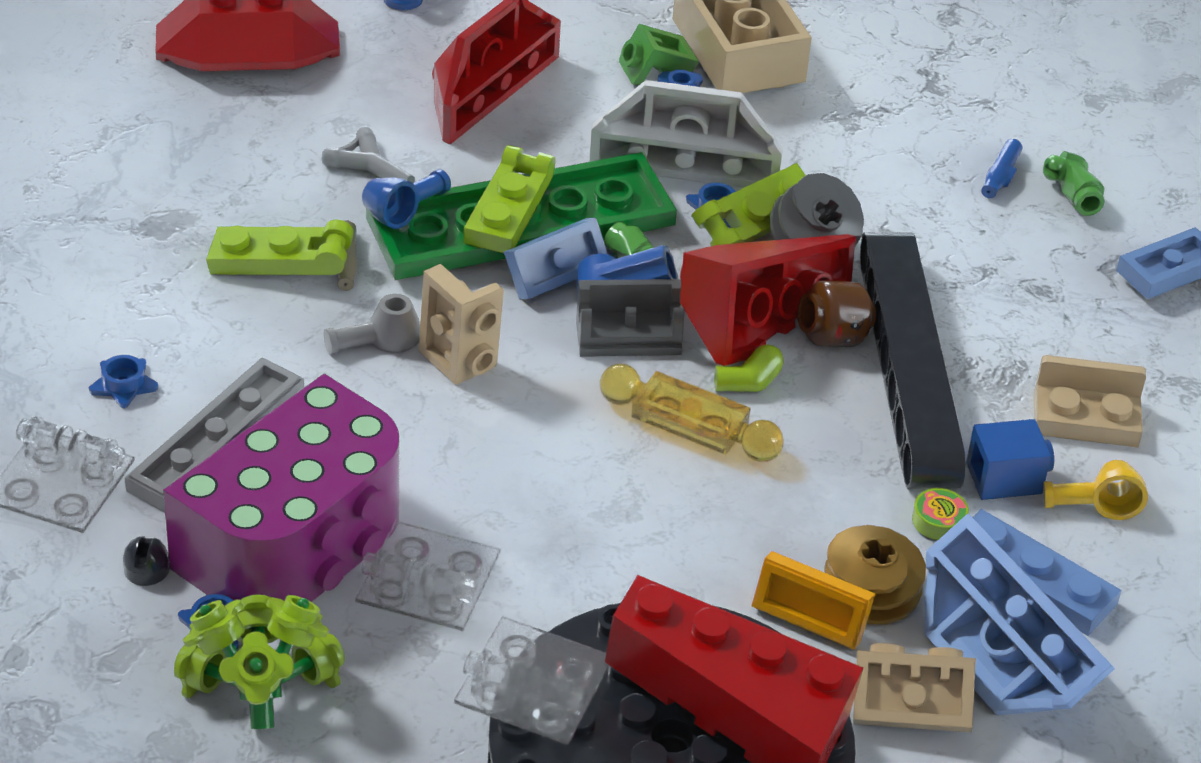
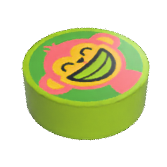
M933 488L925 490L915 500L912 514L913 525L922 535L930 539L939 540L969 513L968 504L959 494L948 489Z

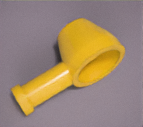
M1112 460L1105 463L1094 482L1053 484L1052 481L1043 482L1045 508H1053L1054 505L1094 504L1096 510L1102 516L1112 520H1126L1138 515L1145 508L1148 501L1147 487L1142 476L1131 465L1122 460ZM1123 480L1118 483H1113V481Z

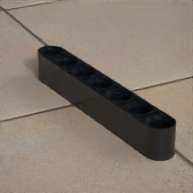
M864 232L860 245L861 273L864 287L876 308V321L873 326V332L905 486L907 488H961L965 479L966 466L964 445L915 234L913 232Z

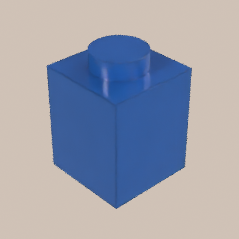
M1036 419L974 424L966 464L980 499L988 500L1043 494V482L1046 481L1047 473L1054 468L1055 457L1053 446L1050 440H1044Z

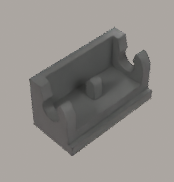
M681 279L579 280L576 327L580 357L682 355L684 308H681L680 304Z

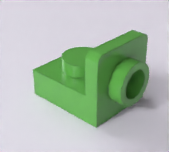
M638 24L631 38L623 45L619 57V63L631 84L637 86L645 81L652 67L660 72H672L674 70L693 72L699 62L683 36L643 24Z

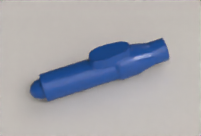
M1018 139L1007 140L994 164L989 168L985 177V183L981 189L984 197L994 198L1003 186L1008 187L1017 171L1014 165L1023 149Z

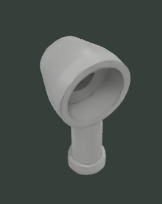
M388 294L380 300L369 323L336 330L334 328L324 329V342L329 354L338 353L341 349L373 343L377 348L384 351L403 352L418 344L420 321L411 300L407 296Z

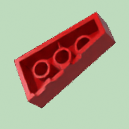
M640 575L636 576L613 615L605 657L606 664L668 705L676 702L694 714V724L710 735L714 736L719 731L746 750L744 758L751 763H827L851 713L863 672V667Z

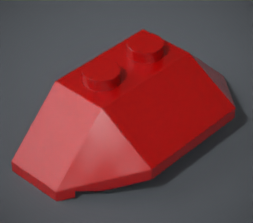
M184 0L156 25L155 54L156 60L163 62L172 61L179 66L198 71L297 69L317 63L325 57L334 58L340 56L339 27L337 20L311 0Z
M503 0L452 41L434 63L432 71L434 105L443 142L451 145L559 58L560 19L528 0Z

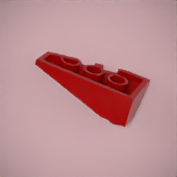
M842 234L724 244L683 252V264L680 271V304L715 363L727 366L745 361L755 349L761 345H766V341L776 333L785 335L796 327L795 319L797 318L799 300L818 281L852 282L856 236Z

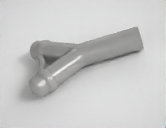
M369 127L360 128L356 133V138L349 144L340 148H326L322 152L321 159L325 166L367 170L379 178L396 177L412 183L415 182L413 175L380 156L376 137ZM357 146H359L361 152H356L353 150Z

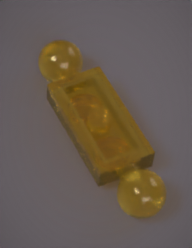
M627 364L611 365L601 375L599 386L603 397L615 405H626L632 402V418L725 455L734 443L738 442L742 444L745 454L757 462L771 461L783 449V433L775 423L769 420H756L749 424L750 407L659 371H656L649 381L644 383L641 381L638 372Z

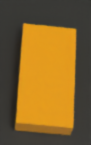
M771 551L764 559L751 607L855 650L861 643L875 593Z

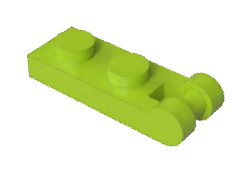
M507 145L503 151L499 167L464 227L463 243L501 253L514 248L552 179L556 163L555 156L545 153L532 156L524 154L523 148ZM519 172L530 175V177L523 176L522 174H519Z
M795 163L717 201L711 200L703 204L692 213L691 217L700 229L705 228L713 239L710 242L711 246L752 242L771 233L770 213L775 201L806 175L798 163ZM724 218L726 219V221H727L728 224L730 225V227H731L730 229L727 227V225H726L725 222L723 221Z
M339 219L330 220L326 223L325 227L217 226L206 261L210 274L337 275L344 269L347 260L345 250L349 249L354 230L348 222Z

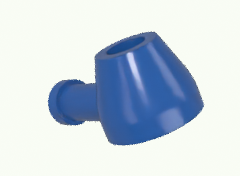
M437 169L431 172L429 176L414 183L396 177L375 178L366 184L362 193V202L380 223L393 229H399L411 221L420 201L436 194L442 195L448 192L451 188V180L449 175L442 169Z

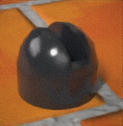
M139 536L129 542L123 555V567L126 578L136 585L150 586L161 582L167 577L170 570L169 555L160 539ZM146 557V564H139V559Z

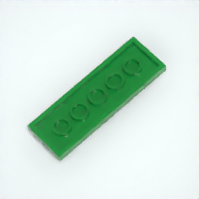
M643 152L558 167L554 169L552 179L515 247L586 218L597 219L603 240H605L608 230L618 222H622L627 226H637L642 232L675 226L677 209ZM491 180L451 187L448 192L442 195L436 194L420 201L414 217L407 225L399 229L383 225L366 208V220L394 280L424 275L425 270L439 264L443 265L447 270L506 259L504 253L463 243L464 227Z

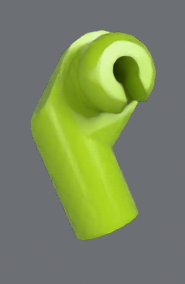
M761 345L755 349L742 366H715V391H763L782 371L784 363L783 354L780 349L773 345Z

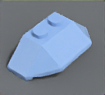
M969 513L926 550L928 574L925 591V635L936 647L956 648L963 651V657L976 658L974 690L996 715L1071 709L1115 669Z

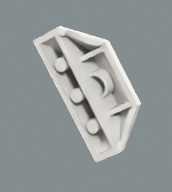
M645 80L593 123L589 162L643 152L656 176L705 183H724L729 186L744 188L780 171L783 148L742 92Z

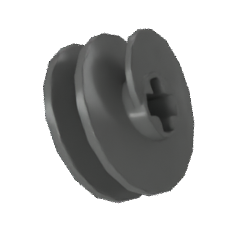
M825 173L804 176L798 183L778 197L770 213V227L775 240L850 234L856 236V247L863 233L864 216L856 195L839 178Z

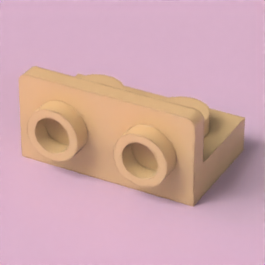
M439 264L425 270L423 275L419 352L452 383L458 385L477 375L486 373L497 365L504 289L497 283H492L472 292L463 281L458 280L443 265Z
M1044 355L1041 358L1034 389V419H1036L1042 435L1138 448L1142 436L1141 395L1146 380V369L1142 366Z
M889 643L870 645V651L857 650V665L863 667V672L854 699L853 724L972 733L976 658L963 657L962 650L949 647L930 648L928 655L907 654L903 646Z

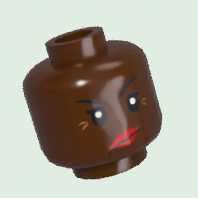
M818 281L799 300L797 320L800 329L815 345L823 347H854L864 341L870 329L874 326L876 308L867 290L859 283L850 281Z

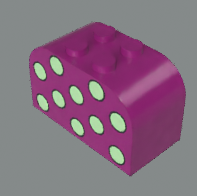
M325 373L319 376L163 490L170 570L206 595L221 594L231 598L233 601L241 600L251 595H266L285 601L288 595L306 598L312 602L325 591L334 589L342 581L343 577L362 561L373 558L393 536L398 527L399 431L393 419L382 409Z

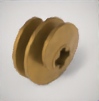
M862 525L850 527L836 534L828 545L824 572L875 593L867 624L887 625L904 619L917 608L923 594V584L926 579V563L919 548L906 536L890 528Z

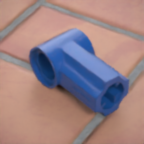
M664 245L618 259L607 254H592L579 263L577 269V299L579 280L679 279L674 258L668 246Z

